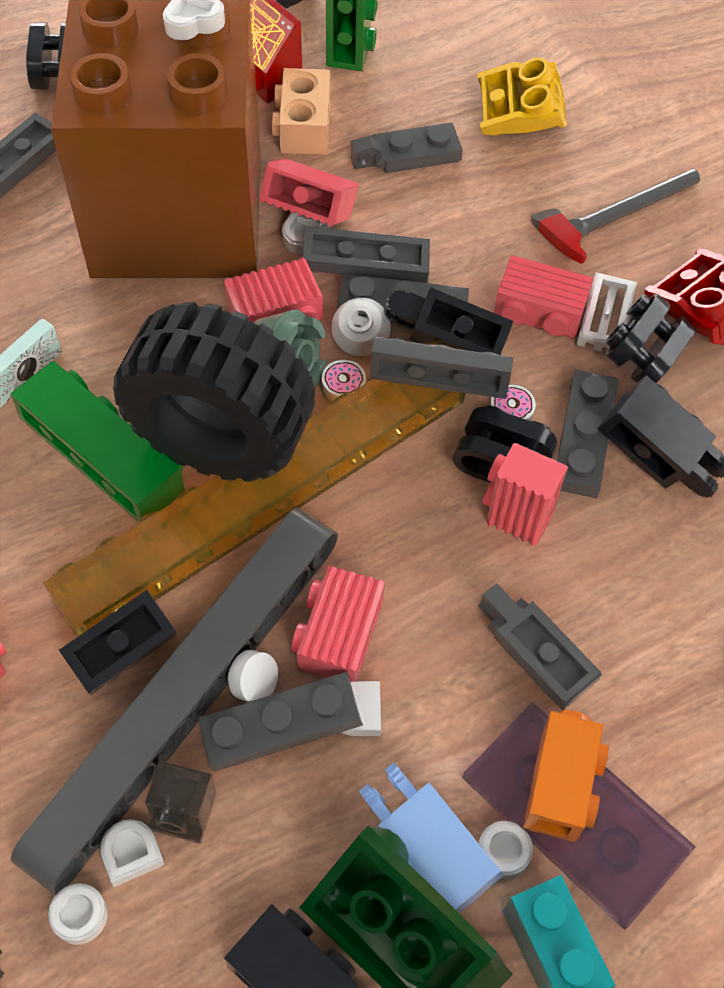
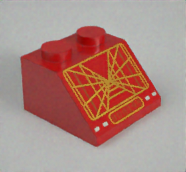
M250 0L256 94L268 104L275 100V85L283 84L284 68L302 69L301 21L276 0Z

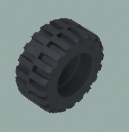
M183 302L176 306L173 304L157 310L155 314L148 316L116 371L113 379L115 402L116 405H119V412L125 422L132 424V431L139 438H145L150 442V447L160 454L164 452L172 457L174 462L184 467L188 465L197 469L198 473L207 476L211 474L218 475L222 480L228 481L241 478L244 482H253L259 478L266 479L278 473L290 462L315 405L314 397L316 394L314 384L302 358L295 357L294 348L286 340H278L273 336L274 331L262 323L258 326L247 320L248 316L238 311L229 313L223 311L221 306L210 303L199 307L196 302Z

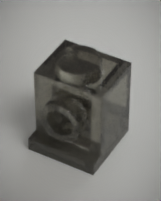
M159 761L145 800V804L152 817L149 824L151 831L201 844L217 794L212 774Z

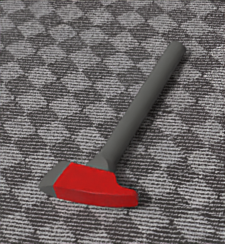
M692 168L585 217L568 220L558 209H549L532 215L531 222L560 252L572 260L583 264L587 259V254L580 247L581 239L588 235L589 232L699 183L700 175L696 169Z

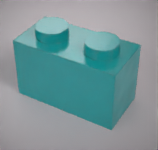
M562 875L510 897L502 912L538 988H614L616 986Z

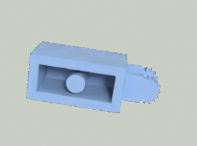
M393 762L385 771L394 787L398 791H402L408 799L392 813L385 805L384 798L376 788H372L367 784L359 792L381 820V823L378 824L379 827L391 830L404 842L409 854L408 863L460 914L504 875L434 787L428 782L417 791Z

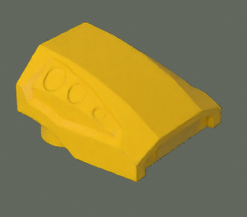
M537 57L525 63L511 62L477 73L482 95L483 122H480V129L483 135L496 136L500 134L528 133L556 126L563 128L567 125L564 92L555 61L548 63L546 59Z

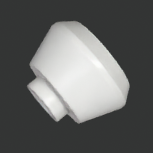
M355 298L342 304L332 320V334L337 345L346 353L354 356L371 355L374 337L388 339L390 335L391 324L388 317L385 316L384 308L376 301L368 298Z

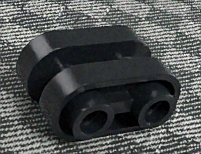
M47 22L30 23L26 69L31 89H48L50 77H58L66 22H61L60 34H51ZM52 50H58V61H52Z
M658 293L650 298L646 294L639 297L626 313L631 317L627 324L621 323L605 340V343L609 346L605 355L618 367L625 364L628 360L637 365L631 375V379L635 383H638L646 375L657 383L670 369L696 332V328L683 316L672 324L664 318L671 305ZM652 332H654L658 339L647 351L643 345Z
M495 406L478 407L471 412L465 426L467 436L459 440L452 460L455 466L462 472L491 483L487 478L498 454L507 456L514 443L551 459L557 446V439L549 427L541 422L519 418L505 413L502 409Z

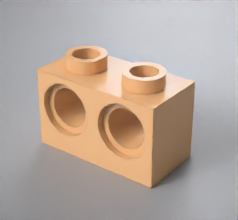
M284 68L283 84L275 85V109H280V112H273V137H280L281 153L327 155L330 116V70Z

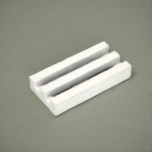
M596 272L576 346L585 348L586 343L594 344L593 350L602 352L603 347L609 348L605 340L609 336L606 333L617 289L626 290L617 326H619L621 323L627 324L629 315L626 313L632 305L637 282ZM601 285L609 286L598 332L589 331Z

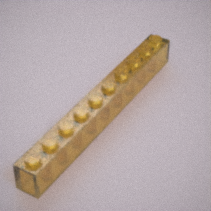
M432 342L429 345L436 346L437 344L435 342ZM369 378L363 386L350 394L344 393L339 395L332 401L329 407L314 416H310L290 462L278 473L266 479L259 478L253 482H244L241 478H237L234 481L222 480L220 476L216 475L199 487H191L185 490L175 502L158 512L154 511L144 515L137 522L136 526L118 537H110L102 541L95 548L94 552L76 563H68L57 569L50 579L43 582L48 595L76 638L145 590H148L156 601L285 518L293 509L304 506L464 403L466 393Z

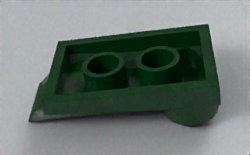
M368 825L299 907L382 988H501L513 975L503 963L497 951L408 863L409 854L406 845L397 834L389 829L381 827L371 828Z

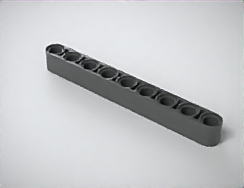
M299 508L293 509L282 520L22 835L12 851V863L52 894H57L74 880L101 846L102 839L107 830L117 822H120L199 722V718L203 717L228 685L229 670L234 659L246 650H256L324 564L337 542L338 533Z

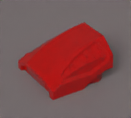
M699 248L695 251V256L656 285H649L645 288L644 294L650 298L658 293L671 305L667 314L676 320L683 316L696 328L697 333L708 337L711 343L724 345V255Z

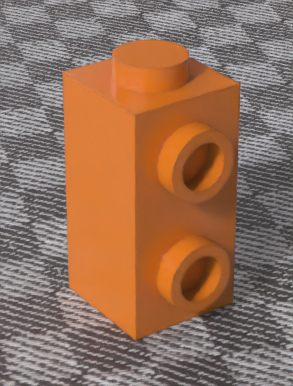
M574 710L550 712L541 736L523 823L524 829L576 842L585 827H594L600 796L591 794L595 775L602 777L609 752V745L601 743L604 724L590 721L589 716Z

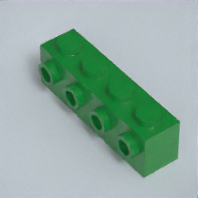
M326 0L327 67L363 72L368 51L374 52L376 45L377 28L371 27V21L376 19L378 0Z
M51 361L10 393L20 419L143 527L185 492L181 474L183 466L174 462L173 458L164 452L160 454L150 447V442L145 438H139L132 431V424H128L119 416V412L113 403L105 396L97 398L91 393L85 381L74 370L66 372L55 361Z

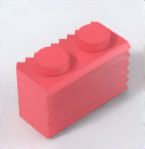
M284 158L278 159V161H269L267 164L259 199L261 203L268 202L269 206L275 204L276 208L282 207L284 211L290 210L292 214L297 212L299 216L305 215L307 219L313 218L314 222L320 220L322 224L328 223L329 227L350 219L359 183Z
M511 255L497 292L494 313L514 321L513 324H527L529 327L543 328L547 333L554 336L568 335L571 339L575 338L594 277Z
M301 257L298 261L293 259L290 263L284 262L282 265L268 266L266 270L260 269L258 272L252 271L250 274L243 273L241 277L235 275L233 279L227 277L224 280L226 304L229 312L238 311L248 316L247 320L253 323L260 318L291 310H299L306 314L307 317H313L317 320L323 319V296L305 258Z
M517 443L512 445L507 456L498 454L488 474L487 480L491 483L482 504L489 507L487 516L488 526L495 525L497 530L504 529L505 534L512 533L514 538L521 537L523 542L529 540L531 546L537 545L555 511L568 466Z
M328 566L323 581L316 579L313 581L307 599V608L313 609L308 624L299 623L297 625L291 644V652L297 653L298 670L324 678L347 672L351 682L357 681L383 604L385 582L381 579L375 580L371 576L356 575L352 571L346 572L344 569H337L334 566Z

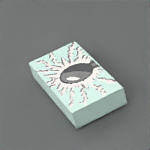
M43 318L0 354V408L12 398L10 393L62 353L54 326Z

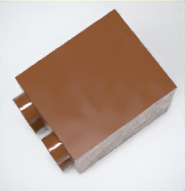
M69 0L51 132L90 278H234L235 275L241 277L243 273L257 272L260 142L250 0H220L224 6V27L212 34L199 33L189 40H176L169 37L165 32L163 12L171 0Z

